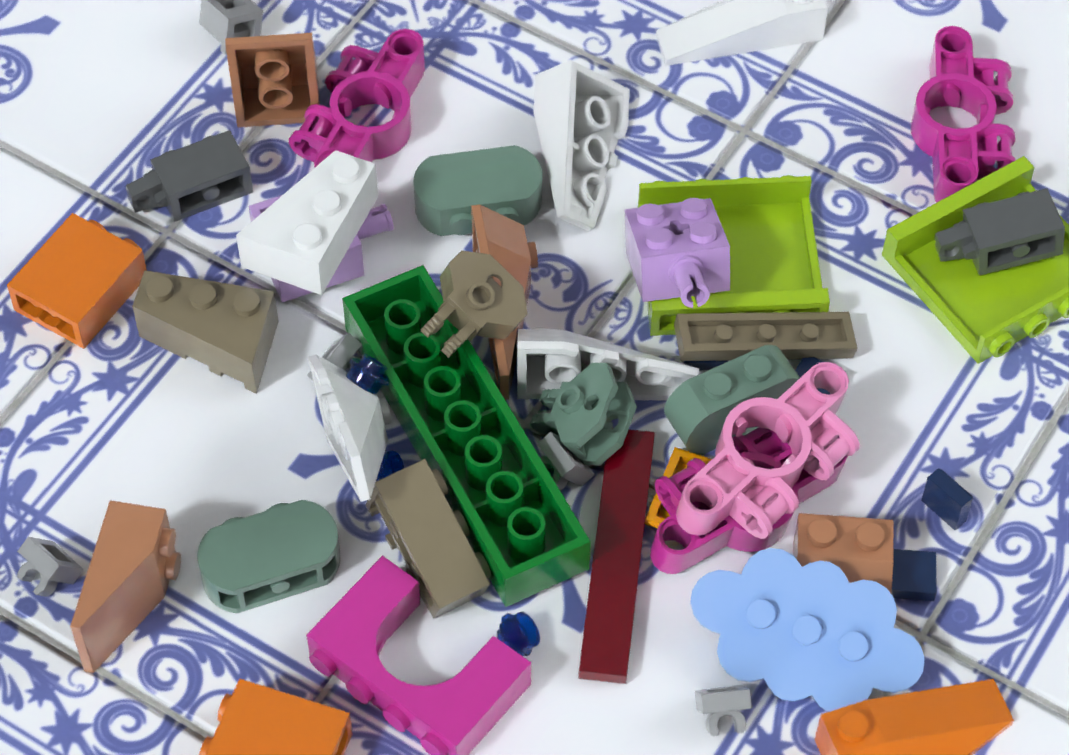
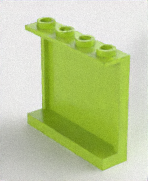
M1025 156L890 227L886 232L882 256L977 364L992 356L995 358L1003 356L1016 342L1027 336L1030 338L1038 336L1050 323L1062 316L1069 318V224L1061 216L1060 218L1065 227L1062 255L979 276L972 259L962 258L941 262L935 248V233L951 228L954 224L963 221L964 209L974 207L980 203H991L1014 197L1023 192L1037 191L1030 184L1035 167Z
M786 175L772 178L742 177L725 180L698 179L695 181L639 183L638 208L645 204L662 205L682 202L689 198H711L730 245V290L710 293L708 301L700 307L697 306L695 297L691 296L693 308L685 306L681 301V297L648 301L650 336L676 335L674 322L677 314L828 312L830 306L828 288L822 287L809 200L812 183L811 176Z

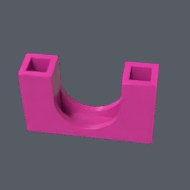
M382 555L307 633L309 660L323 675L330 677L333 674L343 681L348 692L356 700L363 704L370 702L380 709L386 721L400 732L408 730L420 739L422 747L428 754L469 755L531 685V662L493 635L457 675L445 682L436 685L419 686L405 683L392 676L382 665L379 659L380 652L390 636L419 607L420 590L419 581Z

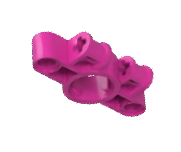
M946 26L936 33L929 65L930 79L920 87L917 93L911 121L913 140L933 160V188L936 203L1016 160L1012 156V146L1016 142L1015 131L1007 125L993 123L995 115L1005 113L1013 106V94L1008 90V82L1012 77L1011 66L999 59L973 58L971 35L965 29L957 26ZM994 71L997 72V76L995 77V79L993 73ZM944 106L962 108L977 119V124L970 128L955 129L945 127L932 119L930 110ZM997 136L1001 137L999 143H997ZM997 161V168H994L993 165Z
M399 29L391 33L379 53L355 45L346 46L341 52V62L336 70L328 73L325 79L326 87L332 93L330 108L314 104L306 109L304 114L305 121L302 126L289 137L288 142L291 149L300 157L314 162V167L319 165L335 150L372 163L374 160L389 157L401 150L411 135L410 98L425 72L424 42L418 32L411 29ZM370 104L381 105L395 111L391 121L373 127L355 125L344 118L345 116L348 117L353 109Z
M758 427L744 436L732 437L734 447L741 457L748 458L756 467L766 469L781 468L783 463L792 454L788 443H783L777 433L770 429ZM845 456L834 466V474L827 480H819L803 468L799 479L792 487L799 504L834 484L848 456ZM694 458L687 463V468L669 478L662 476L655 481L657 496L670 516L662 521L657 529L650 550V558L658 570L667 574H677L726 546L744 552L761 551L771 547L781 539L794 512L792 514L785 513L773 524L772 533L766 539H759L753 536L730 515L705 535L689 534L678 524L676 512L685 485L706 466L702 460ZM691 502L697 509L710 510L702 502ZM665 541H676L684 549H671L665 544Z

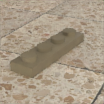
M849 312L677 314L674 322L680 361L733 360L764 345L779 347L787 359L809 357L817 359L853 358L858 349Z

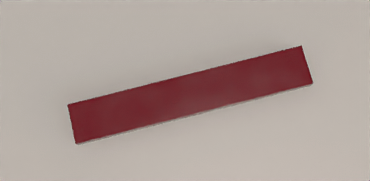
M628 429L622 447L605 461L578 679L626 684L655 432Z

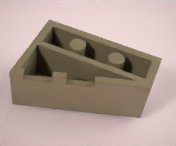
M145 270L132 306L139 337L184 359L189 356L207 365L209 371L219 376L226 374L244 383L245 389L257 394L279 322L275 292Z
M423 459L376 481L371 498L367 500L365 506L371 516L378 513L381 514L390 532L385 535L386 541L392 550L398 547L408 567L406 573L419 581L420 597L432 617L436 618L483 595L490 585L488 578L491 577V571L481 552H473L466 538L470 533L464 517L460 511H452L444 496L448 494V489L441 473L437 469L431 470L426 459Z

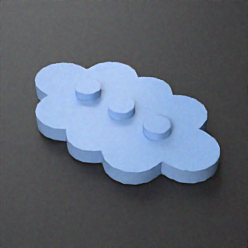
M769 548L758 551L750 557L743 568L742 574L725 570L709 572L698 580L692 590L690 603L694 616L703 627L720 634L717 654L720 664L727 674L738 681L755 682L765 679L772 693L784 701L795 702L812 696L821 708L829 712L868 700L873 688L889 693L905 691L917 683L923 672L925 658L922 647L913 636L894 628L897 608L894 597L888 589L876 581L860 580L849 583L843 571L831 562L816 561L802 567L797 559L785 550Z

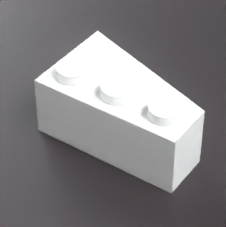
M336 150L236 235L241 267L322 295L378 198L376 164Z

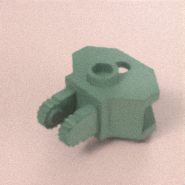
M591 363L570 382H562L560 389H545L542 391L540 402L545 407L552 409L551 413H535L531 419L530 426L535 431L544 435L550 432L558 435L561 442L585 465L600 466L622 447L637 406L629 385L626 382H616L613 371L607 363ZM619 419L617 426L613 428L612 420Z

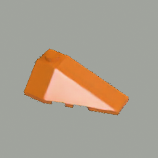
M989 679L868 699L820 714L814 740L821 755H973L1013 725L1014 719L995 680Z

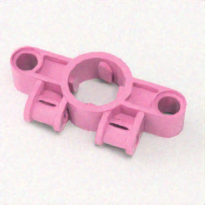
M830 362L818 363L809 369L778 399L768 397L752 398L743 401L731 410L718 439L715 457L691 478L683 489L677 507L676 518L684 531L693 535H705L730 515L750 534L759 539H766L772 533L773 524L785 513L792 514L799 507L798 498L792 487L799 479L803 468L815 478L827 480L834 474V466L845 456L854 455L859 450L860 443L854 431L835 415L839 410L849 384L847 373L842 367ZM816 388L825 389L830 393V395L823 394ZM752 427L770 429L777 433L783 443H788L792 454L783 463L781 468L766 469L756 467L751 460L741 457L734 447L732 435L739 437L746 431V428ZM691 502H702L710 510L697 509Z

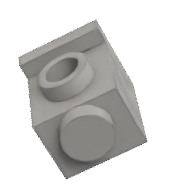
M201 0L199 24L221 43V51L227 54L225 38L261 35L263 10L252 0Z

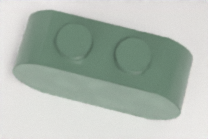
M516 145L430 156L418 166L414 174V202L417 219L425 229L439 236L470 234L472 232L471 205L480 204L522 225L529 224L538 215L542 205L541 165L531 152Z
M764 345L684 381L668 398L664 406V414L690 453L706 454L716 449L724 422L734 407L752 398L768 397L778 399L800 377L779 347ZM758 427L746 428L742 435L744 436Z
M299 500L289 504H275L268 508L267 511L245 518L234 517L228 519L220 526L211 528L200 542L197 558L204 591L208 598L217 607L238 614L328 585L337 574L341 555L337 526L331 514L314 502Z

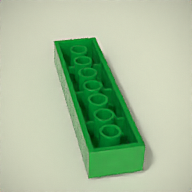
M424 265L343 297L346 331L362 344L358 351L367 363L369 371L421 460L426 459L431 470L437 469L441 473L448 489V494L444 496L452 511L458 510L464 517L470 533L466 538L473 552H481L486 559L491 571L489 579L505 607L589 570L590 539L470 341L467 339L448 358L441 350L445 342L453 334L459 332L451 322L446 320L441 329L428 338L420 331L443 304V297Z

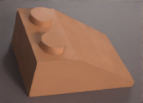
M312 33L225 38L237 128L303 123L305 121L304 114L306 109L310 105H320L317 62Z
M109 501L70 625L84 672L94 673L163 600L169 581L177 579L181 566V553L175 551L176 531L170 528L166 509Z
M798 513L793 540V556L802 567L816 561L831 562L843 571L849 583L860 580L876 581L892 593L893 520Z

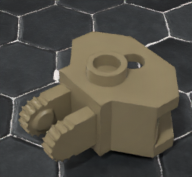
M462 250L449 262L440 275L443 304L420 331L428 338L436 334L446 320L451 322L459 332L453 334L445 342L441 350L448 358L467 339L471 342L476 336L505 340L528 315L524 288L490 254ZM491 276L497 277L501 282V286Z

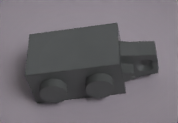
M230 130L208 136L196 143L167 151L160 156L150 159L152 170L144 174L143 177L126 185L127 197L135 213L155 207H167L174 222L253 193L250 166Z
M1048 188L1034 192H1023L1014 197L991 203H980L974 207L964 209L963 221L954 224L951 228L935 233V248L941 262L962 258L972 259L980 276L1062 255L1065 227Z

